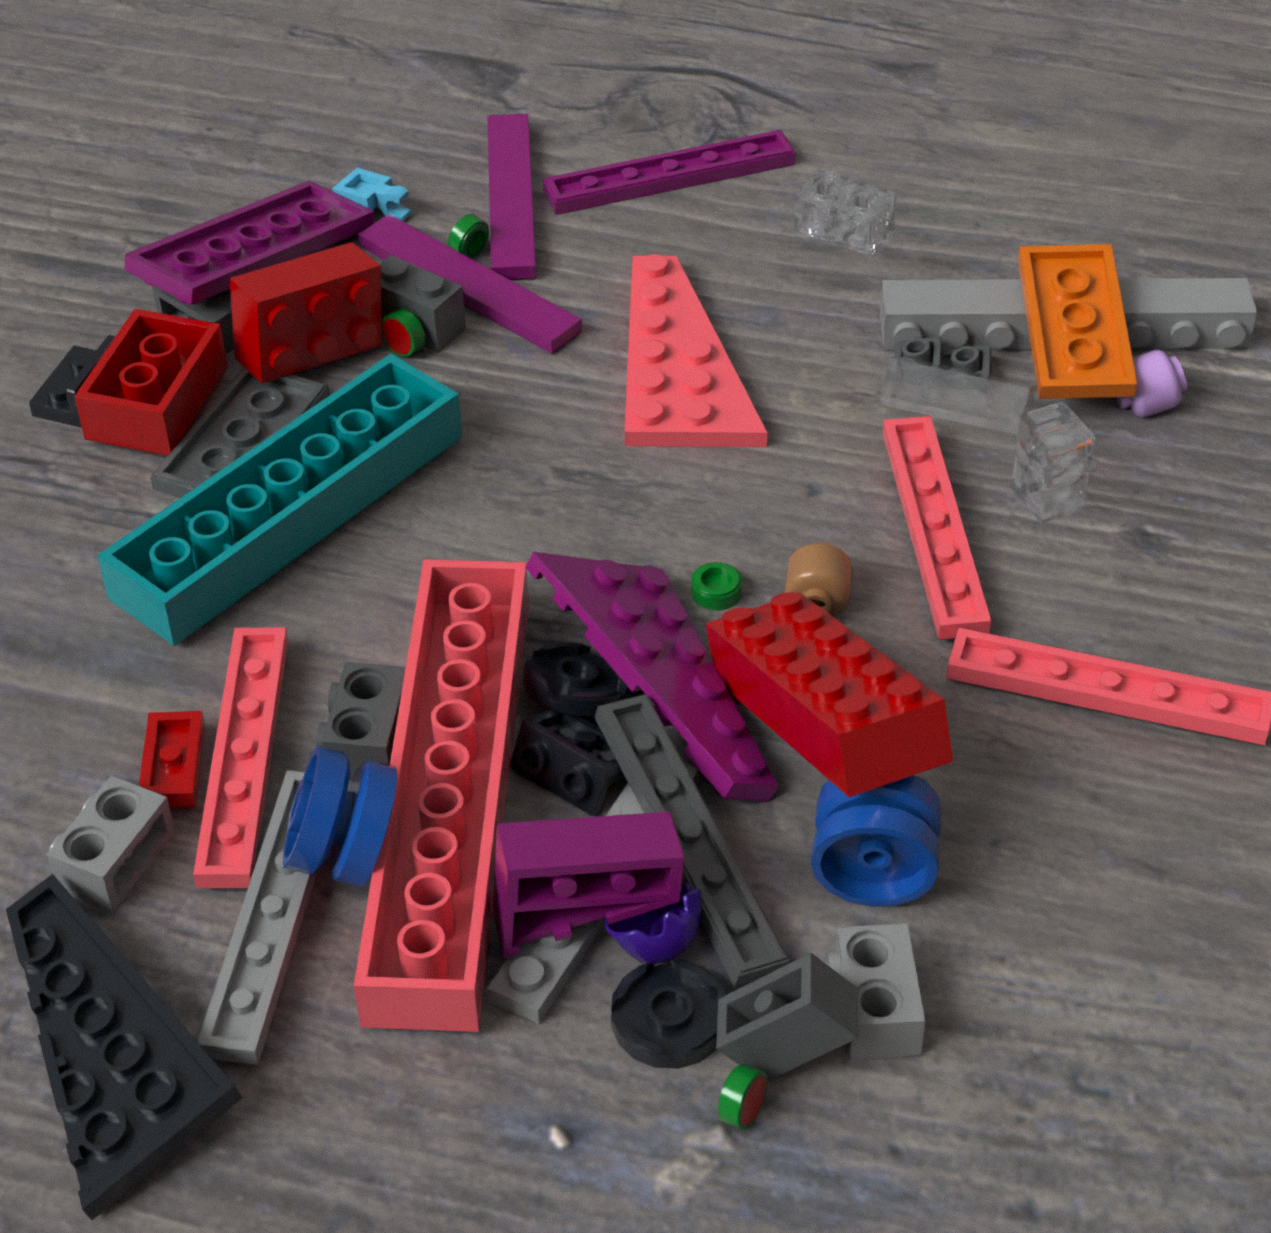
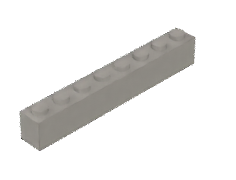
M1248 278L1118 279L1131 349H1245L1250 347L1257 311ZM1021 279L882 280L880 324L883 350H895V342L941 336L944 350L989 344L991 350H1031Z

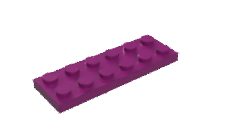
M309 180L125 254L124 270L142 279L146 284L158 287L177 297L180 302L190 305L199 304L209 297L230 290L231 277L303 257L313 252L324 250L327 246L343 239L353 237L355 234L373 225L374 211Z

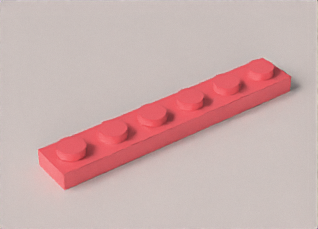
M931 416L886 419L883 421V438L938 640L956 638L958 628L990 634L991 618Z
M286 627L234 628L193 871L196 888L249 887L257 862L288 648Z
M958 628L947 666V679L1265 746L1269 733L1271 692L964 628Z

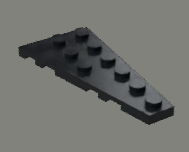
M52 874L8 907L6 912L19 963L24 968L30 991L27 992L31 1010L36 1015L41 1034L38 1037L56 1108L63 1119L68 1139L66 1147L70 1163L76 1170L81 1190L78 1191L82 1210L92 1221L243 1097L235 1085L55 875Z

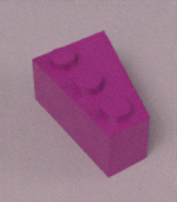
M670 811L497 824L493 916L502 958L519 954L520 944L553 934L555 941L572 937L573 927L606 917L608 924H612L679 902L684 855Z

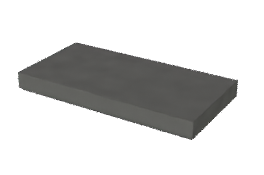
M243 367L150 476L152 488L181 498L330 396L329 385L292 374L261 384Z

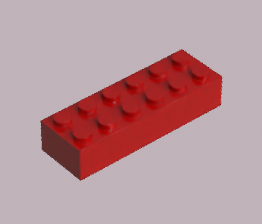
M795 592L781 593L771 598L770 603L751 609L746 607L734 608L726 611L722 618L705 623L712 662L725 683L727 690L848 797L953 762L945 699L803 594Z

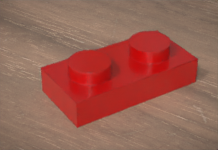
M202 711L148 713L139 786L166 796L170 808L196 807L205 731Z

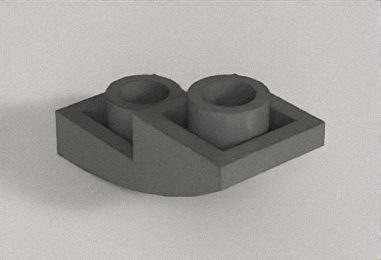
M941 336L913 338L907 341L895 342V379L937 389L992 388L993 361L990 344L973 347L963 346L958 349L944 350Z

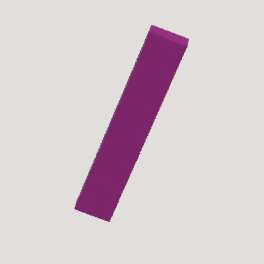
M528 114L487 115L491 270L509 280L536 278Z
M775 130L547 177L543 179V191L555 215L792 166L796 163V152L782 130Z
M390 214L358 234L359 246L383 260L392 255L461 285L465 306L551 354L582 332L581 318Z

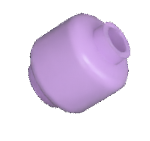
M1159 349L1133 357L1137 388L1134 397H1116L1121 409L1130 406L1137 417L1147 418L1178 406L1181 401L1182 392L1187 391V382L1175 355L1168 357L1165 352Z

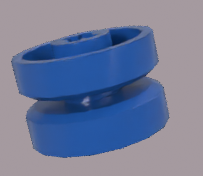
M318 745L308 762L292 804L282 864L284 868L313 875L324 864L331 848L329 869L333 880L363 888L373 872L388 828L397 786V769L395 766L367 759L356 769L349 784L351 765L347 754Z
M917 775L851 797L845 795L828 780L821 787L816 805L815 825L817 830L813 839L811 865L815 879L828 892L848 902L871 907L897 906L920 898L933 887L939 873L940 849L938 837L941 833L942 809L937 792L926 780Z

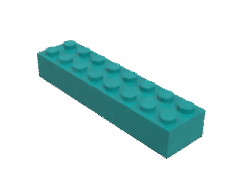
M389 354L99 553L97 558L107 599L168 643L176 646L462 438L459 394L395 355Z

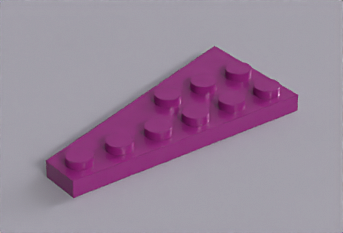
M533 552L525 568L535 579H542L544 576L553 586L556 592L552 599L563 612L573 611L588 627L584 634L585 638L632 692L642 689L648 695L649 699L655 704L654 708L663 725H672L686 740L688 745L685 748V754L724 799L769 802L779 786L664 570L650 565L636 566L616 563L606 559L599 561Z

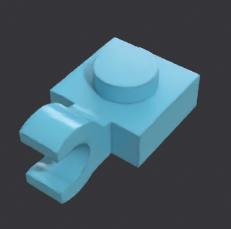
M357 167L332 188L333 192L371 210L378 207L385 216L390 214L404 221L412 214L411 209L399 204L409 195V190L402 186H393L392 178Z

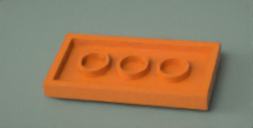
M1112 244L1020 246L1018 265L1039 399L1134 397L1137 380Z

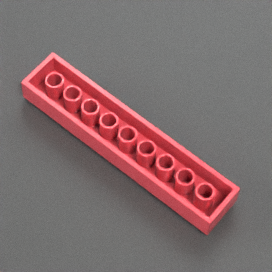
M423 559L390 765L395 766L397 769V786L388 828L372 872L354 981L361 1028L479 1032L493 918L497 824L504 823L529 613L527 569L525 568L527 562Z

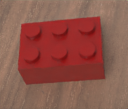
M352 242L230 278L234 356L261 384L382 346L381 265Z
M134 308L74 396L84 439L168 456L184 438L228 367L221 325Z

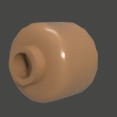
M814 542L802 546L789 558L784 592L801 593L831 616L837 614L847 606L850 599L853 578L851 560L844 551L830 543Z

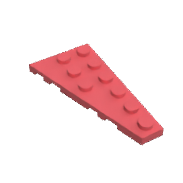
M658 254L632 256L625 446L767 447L768 433L677 256H661Z

